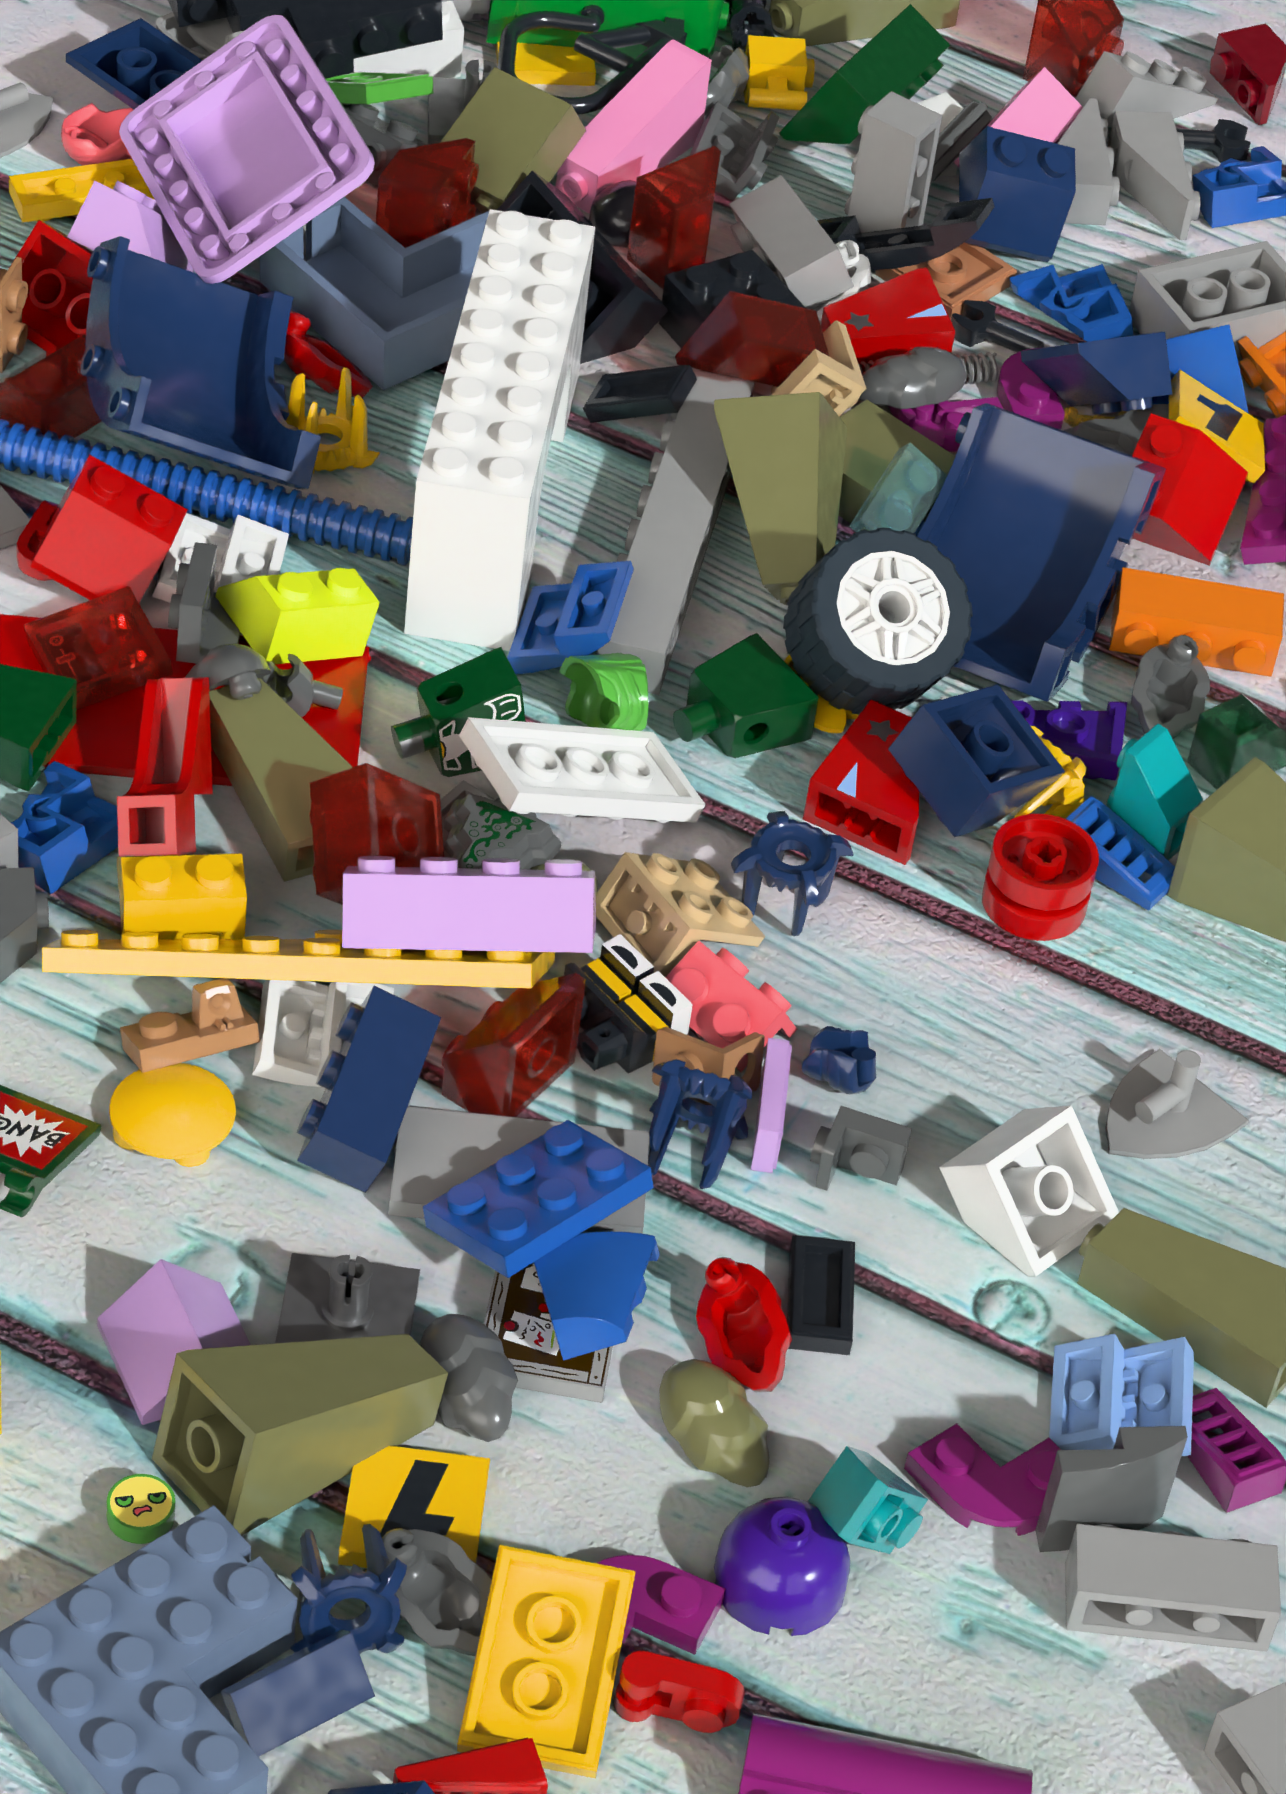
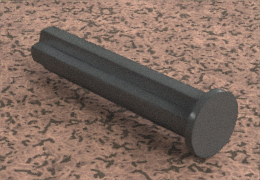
M972 101L967 104L939 134L930 185L991 122L992 116L987 111L988 106L983 102L977 104Z

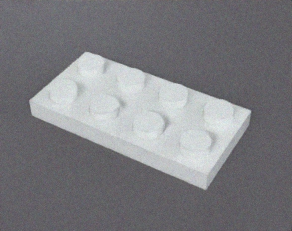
M468 717L459 735L474 757L476 765L484 772L498 793L501 802L509 811L520 814L534 812L561 814L568 817L581 815L608 817L615 820L629 818L654 820L661 823L669 821L696 823L706 806L654 732Z

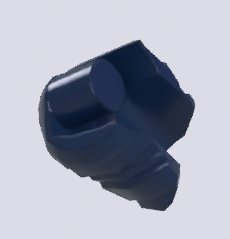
M826 1026L814 1035L810 1045V1053L803 1060L801 1069L810 1078L822 1082L827 1081L829 1086L836 1090L839 1089L846 1094H859L865 1092L877 1078L876 1052L869 1048L868 1032L863 1030L844 1031L841 1028Z

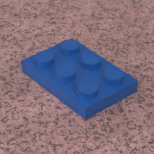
M566 1120L424 1205L426 1228L509 1278L653 1189L651 1167L570 1120Z

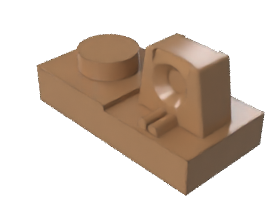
M228 978L194 985L192 990V1012L181 1015L179 1013L155 1012L143 1016L139 1023L120 1027L123 1050L142 1073L260 1042L258 1023L242 1007L235 985Z

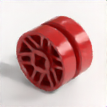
M1027 814L1007 821L998 829L994 837L989 866L983 885L982 904L987 915L1006 932L1024 939L1049 941L1063 938L1073 933L1084 921L1098 868L1099 853L1095 842L1085 830L1075 823L1054 815Z

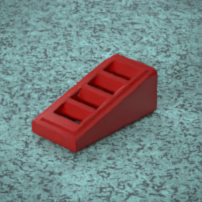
M528 1737L399 1766L394 1769L393 1783L424 1780L435 1794H547L548 1790L547 1778L533 1738L528 1739Z

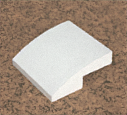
M186 513L173 544L161 564L152 597L170 603L172 594H176L179 564H190L195 542L217 545L214 592H217L218 587L255 576L277 575L280 573L289 534L241 515H237L232 528L228 529Z
M265 980L258 1023L260 1042L256 1043L252 1075L294 1085L321 1087L316 1082L328 1055L332 1050L340 1053L344 1040L336 1037L335 1034L349 1004L352 1002L361 1006L373 986H377L393 995L394 988L378 983L331 982L329 986L312 981Z

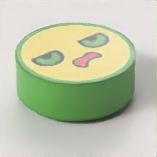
M134 1474L122 1478L113 1485L107 1496L106 1516L109 1528L117 1537L124 1541L135 1544L151 1543L168 1533L174 1524L176 1504L174 1492L164 1480L153 1475Z

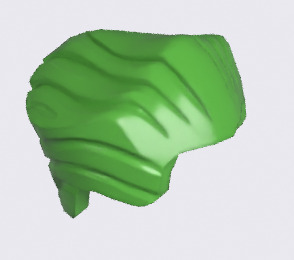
M622 653L569 656V658H565L559 673L571 680L570 692L565 704L566 714L583 722L588 727L635 731L645 729L648 718V681L645 665L642 664L640 658L632 654Z

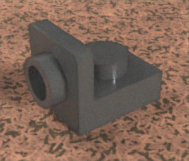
M840 1106L832 1128L821 1126L814 1141L810 1162L819 1164L815 1187L827 1191L837 1167L856 1172L866 1178H874L897 1186L904 1168L912 1128Z

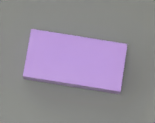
M768 1038L760 1082L751 1170L772 1173L773 1169L777 1167L783 1135L792 1045H789L790 1041Z

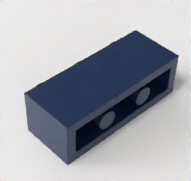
M373 986L361 1006L352 1002L349 1004L335 1034L336 1037L344 1040L340 1053L334 1050L330 1052L317 1078L316 1084L325 1088L321 1101L311 1100L297 1129L298 1134L306 1137L297 1159L298 1162L366 1193L387 1163L441 1020L440 1016L377 986Z

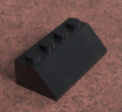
M533 170L497 209L504 212L517 211L524 215L552 220H571L578 224L594 226L566 194ZM596 228L580 364L635 348L669 311L665 304Z

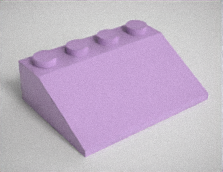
M362 856L358 857V866H347L343 873L342 948L593 953L596 931L595 871H582V861L566 859L546 860L545 870L520 869V860L490 858L482 860V869L457 868L458 859L426 857L420 859L419 868L395 867L394 857Z

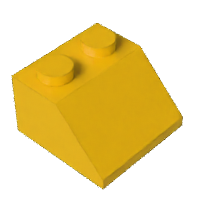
M242 853L117 856L122 933L153 932L158 933V939H182V935L214 934L218 935L219 939H242L245 937L247 893Z

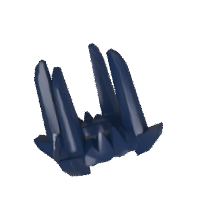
M785 811L770 812L767 815L769 824L759 829L752 839L751 847L737 855L731 862V867L734 874L744 871L742 903L751 910L753 916L763 877L769 887H777L779 892H782L786 885L789 890L795 889L791 929L792 936L795 937L799 936L803 930L809 905L817 907L828 897L840 856H853L854 854L849 842L840 835L825 834L820 828L812 827L807 822L789 819ZM785 850L799 851L809 860L807 863L798 866L782 862Z
M677 1059L659 1063L652 1069L653 1073L662 1076L659 1082L658 1099L654 1101L649 1110L653 1113V1118L649 1130V1144L651 1148L648 1155V1166L651 1167L652 1175H656L679 1117L683 1121L687 1120L689 1130L698 1123L700 1133H704L708 1127L710 1128L701 1162L704 1165V1170L699 1184L700 1189L710 1188L717 1180L734 1136L737 1140L748 1137V1126L744 1112L747 1108V1099H752V1090L739 1076L730 1075L728 1080L714 1073H704L700 1069L692 1070L685 1067L686 1062ZM690 1098H699L709 1102L712 1105L700 1104L698 1102L693 1101Z
M365 1524L362 1528L368 1570L365 1568L362 1570L353 1564L350 1572H348L340 1565L335 1575L329 1573L327 1576L313 1531L306 1529L302 1532L300 1538L302 1566L291 1574L295 1585L300 1590L301 1610L299 1623L303 1634V1639L290 1646L294 1653L341 1629L352 1632L359 1654L364 1651L374 1650L375 1648L387 1654L393 1652L404 1643V1636L395 1632L401 1613L399 1598L396 1592L406 1575L407 1565L398 1558H395L391 1563L389 1562L381 1534L371 1524ZM357 1598L365 1601L366 1610L356 1618L341 1620L329 1613L331 1608L341 1600Z

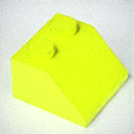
M334 568L326 571L285 572L277 575L255 576L218 587L215 596L252 649L264 656L266 662L272 661L274 664L290 663L288 654L297 656L302 662L363 656L380 603L355 568Z

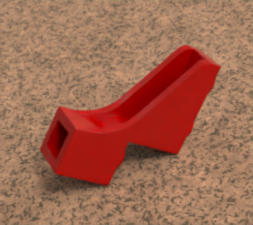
M209 677L148 679L145 686L133 782L125 795L117 796L119 857L196 854L194 795L213 794Z

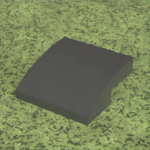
M1119 1427L1113 1449L1058 1450L1035 1530L1039 1552L1069 1550L1076 1524L1093 1526L1109 1524L1121 1529L1141 1530L1163 1517L1188 1438L1186 1427Z

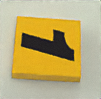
M1179 370L1171 380L1172 394L1169 395V419L1199 429L1248 472L1246 481L1254 484L1265 471L1264 423L1182 370Z
M388 1446L354 1465L339 1547L338 1565L353 1566L355 1564L358 1567L367 1568L362 1532L365 1524L374 1526L380 1532L381 1537L387 1532L399 1528L405 1530L417 1529L443 1535L460 1545L468 1558L476 1563L490 1458Z

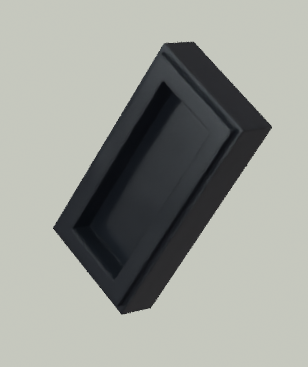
M690 365L602 375L583 410L590 423L678 413L696 383L697 377Z
M792 1235L789 1254L787 1323L793 1340L788 1349L850 1355L853 1342L855 1242Z

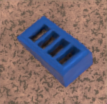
M1090 796L1066 818V820L1075 823L1085 830L1097 846L1099 863L1095 879L1148 911L1168 893L1175 866L1101 801ZM1126 860L1131 864L1125 867L1122 862ZM1144 872L1152 876L1146 883L1139 879Z

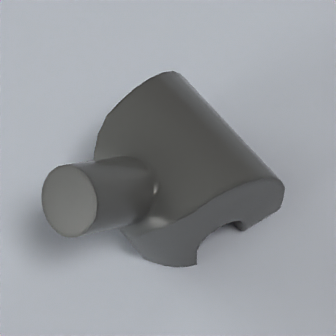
M288 654V660L292 665V668L288 670L279 669L272 661L267 662L271 674L263 676L261 679L300 717L306 715L312 703L335 710L338 709L342 700L343 688L313 680V674L297 656Z

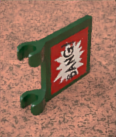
M0 1085V1173L5 1174L4 1186L10 1188L7 1196L0 1202V1209L16 1216L24 1217L32 1208L42 1189L100 1135L101 1124Z

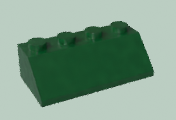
M911 4L908 5L835 72L779 132V135L784 140L849 145L860 135L858 124L865 109L870 105L874 106L891 91L910 100L944 66L938 58L949 48L950 44Z

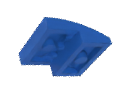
M620 561L578 565L572 583L533 586L507 657L515 674L534 673L560 667L565 658H569V656L589 655L607 644L611 639L634 571L632 562Z

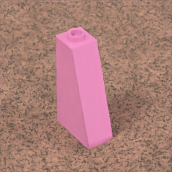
M673 39L666 43L585 127L586 132L557 171L555 187L566 194L576 207L590 214L593 200L606 187L627 180L641 183L693 147L704 121L712 60Z

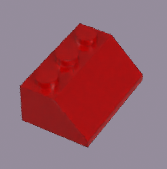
M38 220L16 256L22 258V281L28 284L27 299L22 309V323L28 326L27 339L87 380V376L81 374V363L85 353L87 315L93 278L88 277L87 268L93 252L87 247L67 238L68 235Z

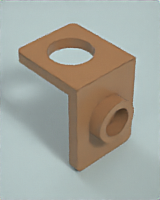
M663 1027L656 1033L653 1068L659 1063L677 1059L686 1062L685 1067L692 1070L700 1069L704 1073H714L721 1078L729 1080L730 1075H734L739 1060L747 1054L748 1064L741 1079L754 1092L760 1085L765 1036L754 1032L724 1048H720L669 1027ZM652 1073L653 1083L659 1086L662 1076ZM690 1098L705 1105H712L699 1098Z

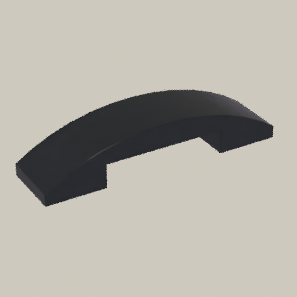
M992 198L947 203L932 224L861 233L856 215L817 221L835 244L844 240H851L857 243L859 254H863L869 259L871 270L896 269L930 261L957 248L979 230L995 206Z

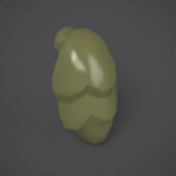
M691 1359L673 1364L664 1373L659 1388L662 1420L669 1434L680 1443L686 1456L699 1470L717 1473L728 1481L747 1488L760 1485L767 1477L769 1468V1450L766 1442L768 1424L758 1410L747 1400L744 1387L729 1373L708 1361Z

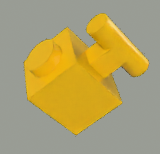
M748 35L745 54L749 58L750 74L747 87L744 90V102L747 103L748 107L801 110L807 103V91H804V88L813 87L815 61L814 59H808L806 55L805 39Z

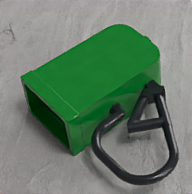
M491 0L486 43L497 44V42H500L498 69L518 78L515 74L517 43L574 47V51L619 72V74L593 94L582 97L555 96L571 104L577 115L587 114L605 107L672 39L711 59L714 53L718 30H726L729 3L724 2V0Z

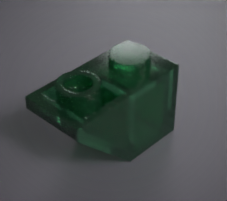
M1240 694L1200 713L1187 763L1216 790L1254 757L1265 762L1274 772L1286 767V728L1271 714L1244 695Z

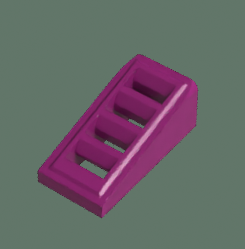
M1217 1388L1194 1395L1192 1417L1207 1411L1211 1413L1212 1417L1195 1423L1192 1421L1191 1455L1187 1457L1224 1511L1228 1513L1282 1493L1286 1481V1460L1279 1450ZM1217 1428H1221L1224 1432L1211 1438L1204 1434ZM1229 1445H1233L1235 1450L1226 1453L1220 1450ZM1244 1461L1246 1467L1239 1469L1235 1465L1237 1463Z

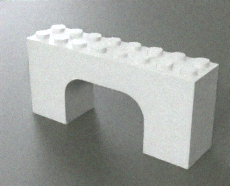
M489 210L416 480L404 634L494 649L502 647L503 650L510 651L523 615L531 581L539 502L551 440L564 441L578 381L595 226L578 224L571 220H552L528 216L517 211Z

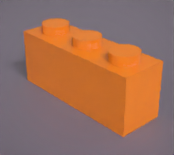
M1122 567L1112 610L1109 650L1143 656L1147 651L1158 645L1169 644L1173 637L1185 635L1196 642L1198 646V655L1196 657L1203 666L1271 677L1283 637L1284 593Z

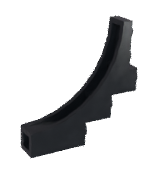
M168 0L179 27L227 18L233 33L248 29L267 16L282 15L290 23L325 79L354 73L355 58L443 40L441 0Z

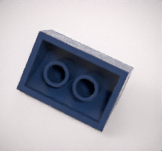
M142 18L66 53V63L132 109L137 108L203 61Z

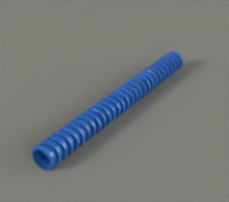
M0 419V465L2 463L5 470L14 472L17 468H20L22 474L29 476L35 471L38 478L47 479L52 475L55 482L63 483L68 479L69 484H71L90 454L188 509L187 513L191 515L198 510L201 517L210 518L214 514L220 522H226L228 518H231L233 524L237 515H241L288 533V538L298 534L300 541L307 542L310 538H314L315 544L324 546L326 542H331L333 549L340 550L343 546H347L348 552L357 554L360 549L364 550V555L373 558L377 553L380 554L383 561L389 562L393 557L397 558L398 564L404 566L410 561L413 517H408L406 521L401 520V515L397 513H392L389 517H386L384 511L380 509H375L373 513H369L368 507L363 505L352 509L351 503L347 501H342L340 505H336L335 499L326 497L323 501H319L318 495L310 493L306 498L302 496V491L293 489L291 493H286V488L277 485L273 490L270 489L269 483L263 481L256 486L250 478L244 477L240 482L237 481L236 475L229 473L223 478L219 471L213 469L206 474L204 468L200 466H194L192 470H189L188 465L183 462H178L173 466L171 460L167 458H162L159 462H156L155 456L150 454L140 458L137 451L129 450L126 454H123V450L120 447L113 446L110 450H107L105 444L97 442L94 446H91L90 441L83 438L76 443L73 436L65 434L60 439L54 431H47L43 435L40 428L31 427L26 431L23 424L15 423L10 427L7 420Z

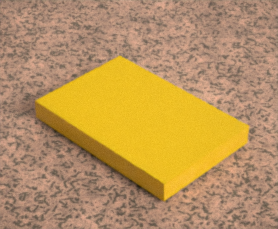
M499 1545L457 1743L458 1752L470 1751L528 1737V1739L533 1738L544 1769L596 1779L636 1571Z

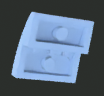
M1114 1333L1054 1346L1049 1438L1061 1450L1113 1449L1119 1427L1185 1426L1188 1438L1182 1456L1191 1455L1194 1352L1187 1339L1181 1337L1124 1349Z

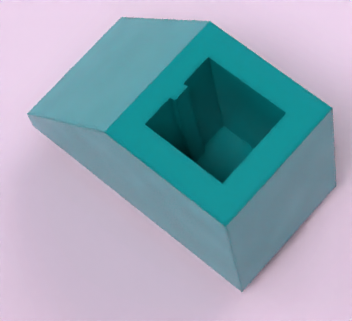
M1157 724L1140 739L1134 737L1123 747L1117 759V767L1120 768L1118 781L1108 797L1106 806L1123 819L1167 860H1170L1180 850L1189 814L1203 802V798L1168 729Z
M846 1446L808 1501L819 1509L824 1520L849 1544L891 1554L895 1547L898 1549L904 1547L914 1537L923 1520V1516L919 1512L929 1499L869 1453Z

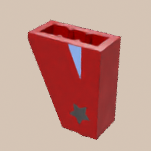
M917 268L823 307L820 329L814 330L812 340L814 343L834 321L841 322L846 325L859 364L861 361L868 363L869 360L875 362L876 359L904 354L914 347H936L952 352L955 329L928 268Z
M870 700L810 778L803 820L906 865L911 858L919 819L920 791L905 775L903 768L888 748L912 717Z

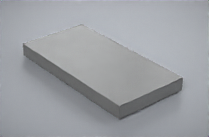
M408 1106L398 1131L388 1215L424 1219V1205L448 1192L453 1186L463 1183L493 1165L500 1158L513 1153L545 1134L550 1128L563 1122ZM576 1124L648 1165V1131ZM646 1193L585 1231L643 1233Z

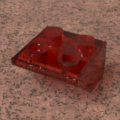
M463 138L399 150L379 176L376 224L404 248H407L474 218L476 207L470 203L471 191L474 189L479 175V164L474 162L476 141Z

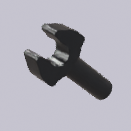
M1219 119L1212 131L1176 128L1177 132L1183 133L1184 148L1212 150L1213 155L1218 158L1220 163L1230 158L1239 161L1247 159L1251 144L1250 141L1245 140L1248 130L1247 126L1235 121Z
M965 300L962 315L952 314L951 322L955 329L954 338L959 343L968 347H973L975 344L982 343L987 339L1014 352L1032 348H1044L1043 341L997 322L995 319L996 306L987 302Z

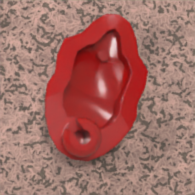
M291 311L284 353V362L296 375L303 373L305 380H312L317 386L331 395L339 394L343 367L348 368L351 372L352 397L355 398L356 395H360L363 399L373 388L370 380L340 351L326 341L306 334L311 325L310 319L305 317V315Z
M717 1258L708 1265L705 1271L706 1284L701 1292L696 1313L698 1329L705 1339L708 1357L712 1364L722 1368L735 1377L743 1386L752 1391L772 1392L782 1380L786 1352L793 1340L786 1316L781 1310L782 1300L769 1278L759 1269L750 1264L735 1262L731 1258Z

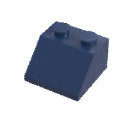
M986 126L959 153V202L992 198L995 207L979 230L964 243L1049 262L1055 252L1076 193L1075 148Z
M1165 332L1021 351L1022 362L1070 407L1091 405L1093 415L1153 408L1152 397L1172 394Z
M999 684L922 705L888 748L903 768L905 775L915 784L936 812L938 819L954 837L993 826L1057 781L1065 772Z

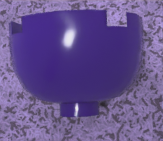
M788 1496L765 1498L740 1511L725 1528L719 1542L714 1563L715 1584L725 1588L722 1605L731 1617L751 1630L769 1635L770 1627L778 1629L793 1628L791 1636L806 1635L828 1624L842 1607L850 1573V1555L846 1541L824 1520L821 1512L815 1505L809 1501Z

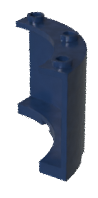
M122 236L101 242L100 246L94 249L87 268L88 277L93 278L87 315L85 353L81 363V374L87 376L90 398L101 421L110 428L295 489H309L322 436L299 430L298 427L287 424L286 420L290 413L286 402L284 385L275 382L274 364L280 365L284 361L286 335L294 297L278 291L256 295L222 282L215 284L205 283L194 272L128 250L130 239Z
M985 403L974 407L972 413L966 412L962 417L955 437V442L959 443L960 446L947 478L926 521L919 519L912 533L924 541H930L938 547L937 549L945 557H949L956 566L955 569L960 578L964 579L968 589L967 595L969 602L972 604L973 613L970 621L972 631L970 640L964 648L965 653L954 667L1048 702L1068 680L1070 672L1068 668L1071 660L1080 662L1103 621L1117 592L1122 567H1128V562L1119 560L1125 545H1130L1134 533L1142 534L1166 468Z

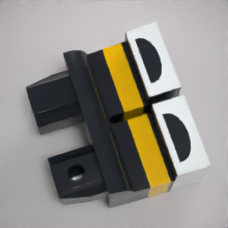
M619 934L602 944L599 958L581 968L575 963L565 965L563 985L544 996L542 1017L556 1033H562L577 1024L584 1030L579 1033L577 1049L581 1058L594 1071L617 1062L629 1074L654 1061L656 1033L659 1029L669 1027L688 1035L693 1004L659 971L654 973V966Z

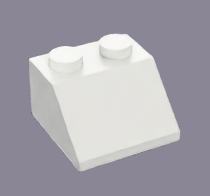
M1072 1105L1024 1109L939 1167L964 1223L1028 1277H1036L1081 1245L1088 1232L1097 1223L1106 1226L1119 1213Z

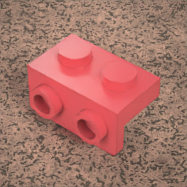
M698 941L665 977L693 1004L689 1030L704 1042L724 1048L757 1032L765 1036V1047L768 1038H773L779 1030L788 1038L798 1030L786 1014L791 1004L768 983L764 982L757 989L744 978L749 972L747 967L723 947L715 954ZM747 1054L739 1060L736 1069L740 1072L747 1067Z

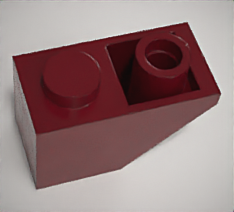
M1266 23L1218 33L1209 73L1258 125L1267 124L1280 92L1286 70V44Z

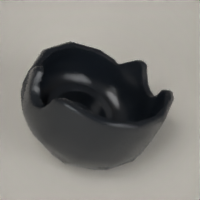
M632 180L621 181L603 189L593 200L588 220L612 246L628 244L641 251L648 240L654 236L659 241L664 240L666 232L664 205L661 198L651 187Z

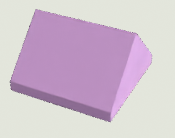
M162 1259L97 1318V1327L142 1425L161 1420L176 1353L191 1349L251 1345L220 1282Z

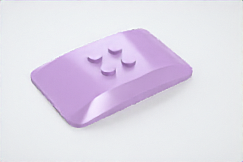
M282 15L267 16L246 29L135 108L125 117L119 130L120 138L193 270L205 283L209 284L219 283L228 279L359 187L369 178L375 165L374 157L298 35Z

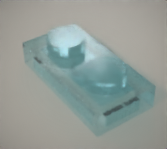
M911 442L899 448L851 522L850 527L855 532L862 530L872 531L877 528H891L895 531L905 530L914 533L939 495L947 475Z

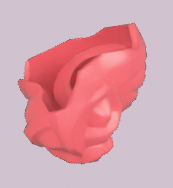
M90 103L72 112L64 119L61 128L62 143L65 151L82 166L132 159L120 138L119 130L121 123L133 109L123 108L105 112L99 110L93 103Z

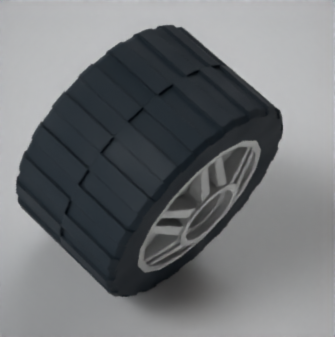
M877 528L872 531L862 530L856 532L849 539L841 540L800 579L798 587L791 593L787 602L788 610L784 616L783 629L786 632V640L784 642L787 654H790L794 663L793 668L798 676L804 679L817 696H821L828 701L829 705L839 710L852 711V714L857 715L862 712L870 700L894 710L898 708L903 709L951 672L950 669L962 658L965 653V645L970 640L972 631L970 621L973 613L972 604L969 602L967 595L968 589L964 579L960 578L954 563L949 557H945L937 549L938 547L930 541H924L916 537L914 533L905 530L895 531L891 528Z

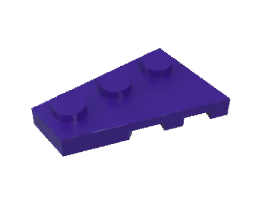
M1011 700L1028 724L1037 727L1044 733L1042 735L1043 739L1049 740L1054 746L1059 747L1065 755L1070 756L1071 760L1075 757L1082 760L1086 766V773L1083 778H1103L1116 781L1119 771L1117 759L1122 751L1127 702L1108 701L1106 711L1081 710L1082 706L1079 701H1059L1058 709L1034 710L1030 704L1023 700Z

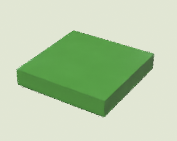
M354 72L326 78L340 103L373 104L434 94L433 76H429V74Z

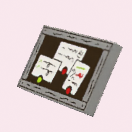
M534 1262L509 1278L495 1271L484 1325L495 1332L502 1342L504 1354L513 1365L518 1378L515 1388L602 1403L613 1346L563 1361Z

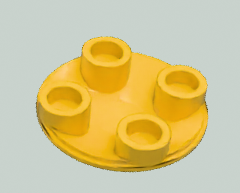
M178 1063L144 1073L138 1069L124 1078L112 1094L109 1115L113 1126V1138L119 1147L127 1150H137L156 1158L174 1159L182 1166L194 1167L205 1163L210 1156V1150L219 1145L228 1136L234 1125L236 1106L230 1089L216 1075L195 1065Z

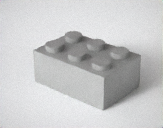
M1263 241L1140 269L1137 273L1129 308L1132 324L1141 335L1165 332L1166 339L1229 324L1237 359L1240 362L1243 359L1237 343L1238 340L1247 336L1257 348H1260L1286 332V262L1268 241Z

